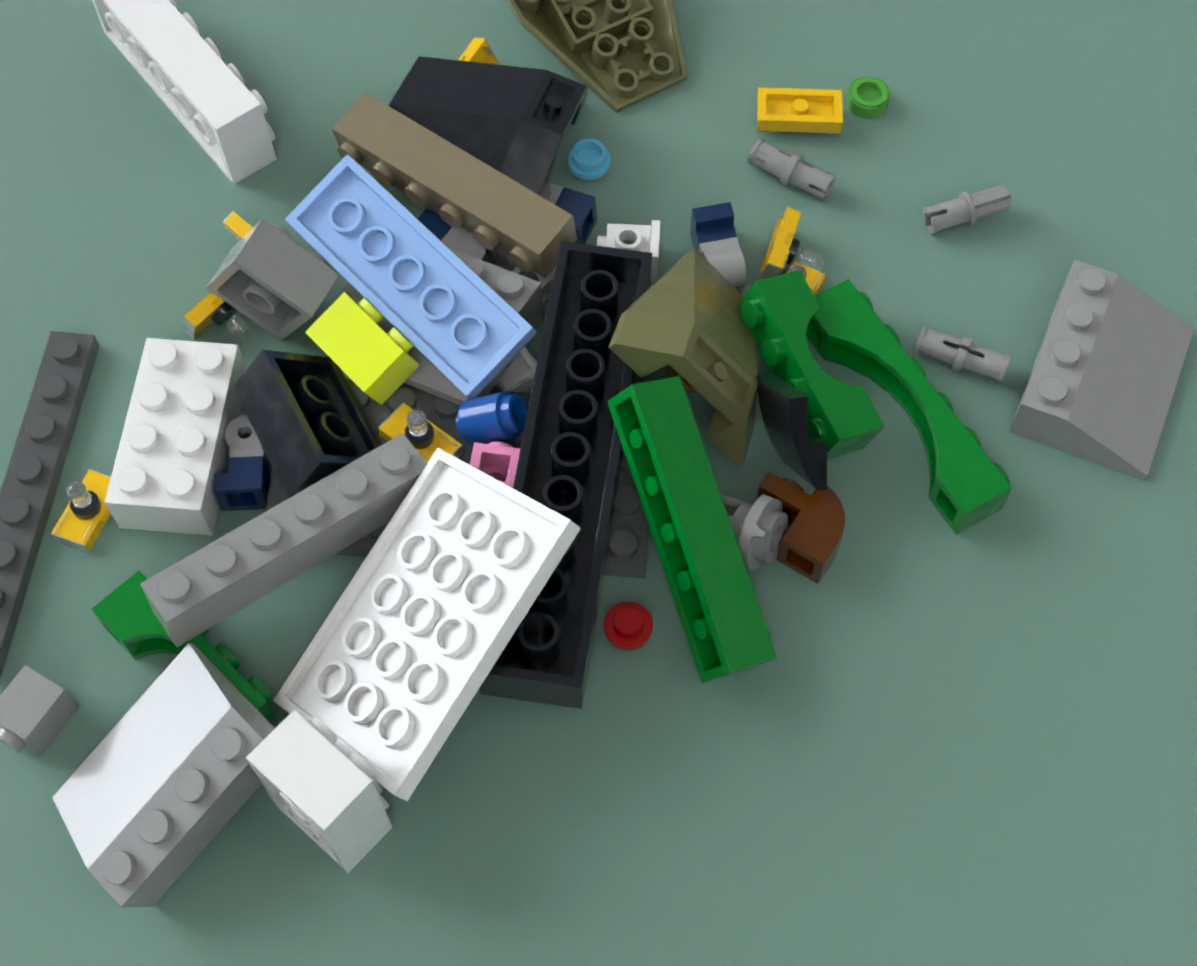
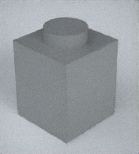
M24 665L0 695V742L17 753L25 746L41 756L79 706L65 689Z

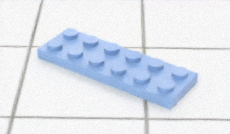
M348 154L284 219L469 399L476 398L537 334L536 330Z

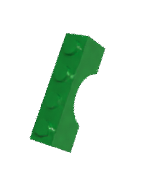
M801 270L755 281L737 306L741 311L743 322L749 327L761 350L764 362L770 367L773 374L808 397V429L827 442V460L863 449L885 426L864 387L849 385L836 380L827 374L814 360L808 347L806 333L808 323L821 308Z
M139 570L91 609L103 627L134 660L157 653L178 655L188 643L194 644L270 724L276 719L268 704L273 698L270 691L254 675L246 680L236 670L241 665L236 656L222 642L214 647L204 637L209 633L208 630L176 648L149 605L140 584L146 581L147 578Z

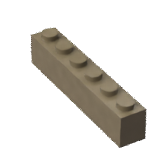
M366 92L332 128L339 145L337 150L342 158L348 154L359 165L369 170L382 185L388 188L392 185L397 187L416 206L420 208L428 206L439 213L442 220L452 228L459 229L462 227L472 233L483 247L488 250L496 248L508 255L511 262L522 271L529 272L532 270L546 278L556 266L560 242L575 243L578 240L572 214Z

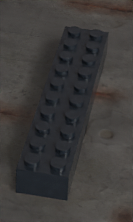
M560 242L513 489L570 519L581 529L480 686V693L482 695L582 709L623 457V447L607 401L634 384L636 372L608 347L621 314L650 288L652 253Z

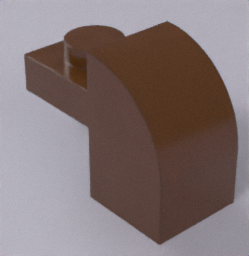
M769 472L759 486L757 499L764 494L782 501L783 512L788 515L789 528L781 539L777 561L819 584L836 558L845 527L843 506L837 495L828 486L827 490L818 491L815 489L812 495H809L795 481L788 478L781 479Z

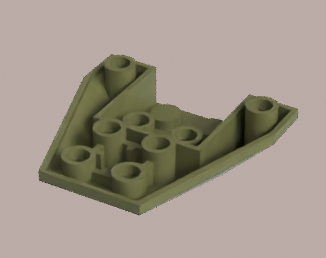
M507 0L520 25L616 113L679 84L688 77L672 0Z
M694 248L686 253L621 314L608 348L641 378L668 364L672 366L682 378L688 381L715 408L706 438L738 466L745 461L754 431L758 390L756 378L758 376L756 340L749 327L743 322L741 311L737 306L744 296Z

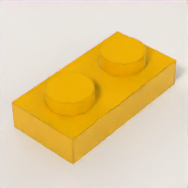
M758 87L757 131L841 134L843 126L842 90Z

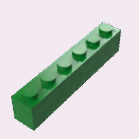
M680 376L632 384L608 400L607 403L701 682L705 683L776 659L770 632L765 625L755 596L753 583L749 578L739 549L738 539L733 532L723 503L721 490L717 486L707 457L706 446L701 439L691 410V403L685 393Z

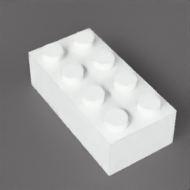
M146 338L104 502L119 528L213 536L220 506L213 491L214 474L227 473L229 448L225 441L224 432L230 421L240 416L242 405L233 389V385L247 369L237 344Z

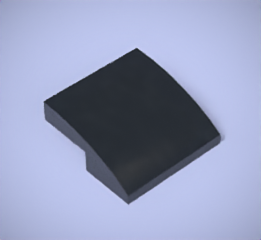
M775 374L756 376L762 418L777 453L786 465L818 491L827 490V442L808 429V397Z

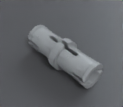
M762 138L756 141L750 152L751 155L748 157L749 164L780 178L781 184L787 187L792 184L818 197L822 201L827 198L833 187L831 182L834 183L836 180V175L804 161L803 155L797 152L790 154Z
M923 325L914 349L916 354L920 353L953 365L951 370L961 372V369H965L996 380L998 383H1001L1011 358L1009 354L1006 355L972 343L973 338L964 335L963 339L931 329L926 325Z

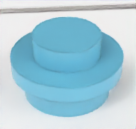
M583 139L577 142L568 156L570 171L576 177L584 180H594L604 176L611 165V157L608 150L596 139Z

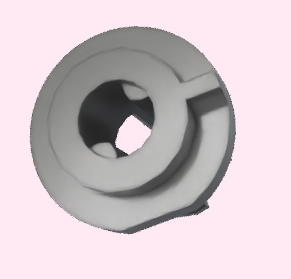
M722 493L723 503L733 532L738 539L739 549L746 569L755 571L764 562H772L778 554L781 539L788 528V515L783 512L782 501L762 494L753 504Z

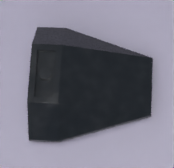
M419 56L389 106L534 193L541 195L551 174L558 148L570 124L575 125L588 94L586 85L544 69Z

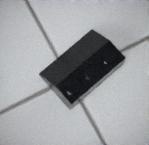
M262 349L233 385L243 411L248 417L262 449L266 453L288 498L381 446L340 367L330 357Z

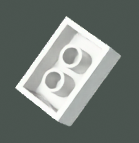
M293 710L246 759L276 807L339 866L349 873L392 828L385 811L389 804L380 795L383 789L373 779L376 775L375 771L361 756L352 751L346 757L335 744L337 737L321 720L313 717L307 722L299 713Z

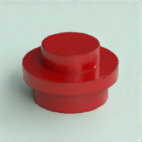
M621 602L614 605L604 618L605 636L612 645L619 649L634 650L640 648L648 642L653 632L651 614L644 606L635 602Z

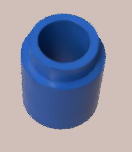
M507 391L465 400L461 403L456 415V428L459 435L471 446L474 445V442L489 444L490 442L514 439L519 436L520 432H524L528 406L521 395L511 394Z

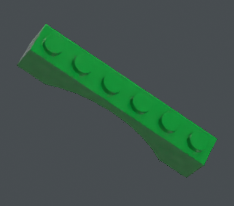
M849 279L817 294L815 298L821 309L808 323L806 333L808 340L824 360L845 366L869 378L888 392L904 409L917 429L926 452L930 477L928 499L953 532L957 535L1003 509L1012 489L1007 473L999 464L993 463L983 451L976 433L961 423L954 414L952 404L947 396L937 392L926 378V373L921 363L915 358H910L900 345L895 330L890 325H885L874 312L869 297L864 292H859Z

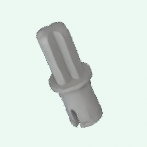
M998 185L973 194H968L965 191L961 192L956 199L924 207L925 225L931 223L930 226H927V230L931 235L964 223L967 226H972L975 224L976 219L1008 210L1012 206L1011 193L1004 185Z

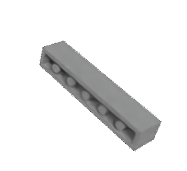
M404 433L398 435L140 583L152 611L176 648L390 522L427 463Z

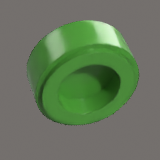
M858 78L849 87L847 106L858 117L865 119L877 118L887 110L890 90L878 78Z

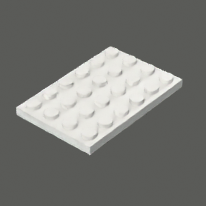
M437 448L273 701L288 713L295 710L307 722L313 717H317L337 737L335 744L346 757L352 751L357 753L375 771L376 775L373 779L394 796L408 801L581 528L570 519Z

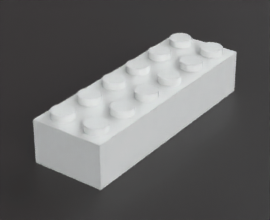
M92 0L104 33L234 185L277 160L272 145L276 137L264 116L268 112L265 101L257 90L249 91L246 88L238 69L232 63L226 65L222 61L221 54L215 43L209 37L203 39L199 35V30L192 17L187 12L181 14L177 10L174 0Z

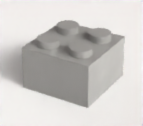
M262 218L233 246L206 288L276 338L283 340L314 316L339 274L329 267L328 262L322 256L315 252L307 251L294 242L284 228L268 223Z

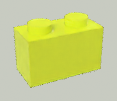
M343 292L305 333L365 394L382 405L420 366L408 353L414 346L395 327L387 332L378 323L384 316L368 300L363 298L357 303Z

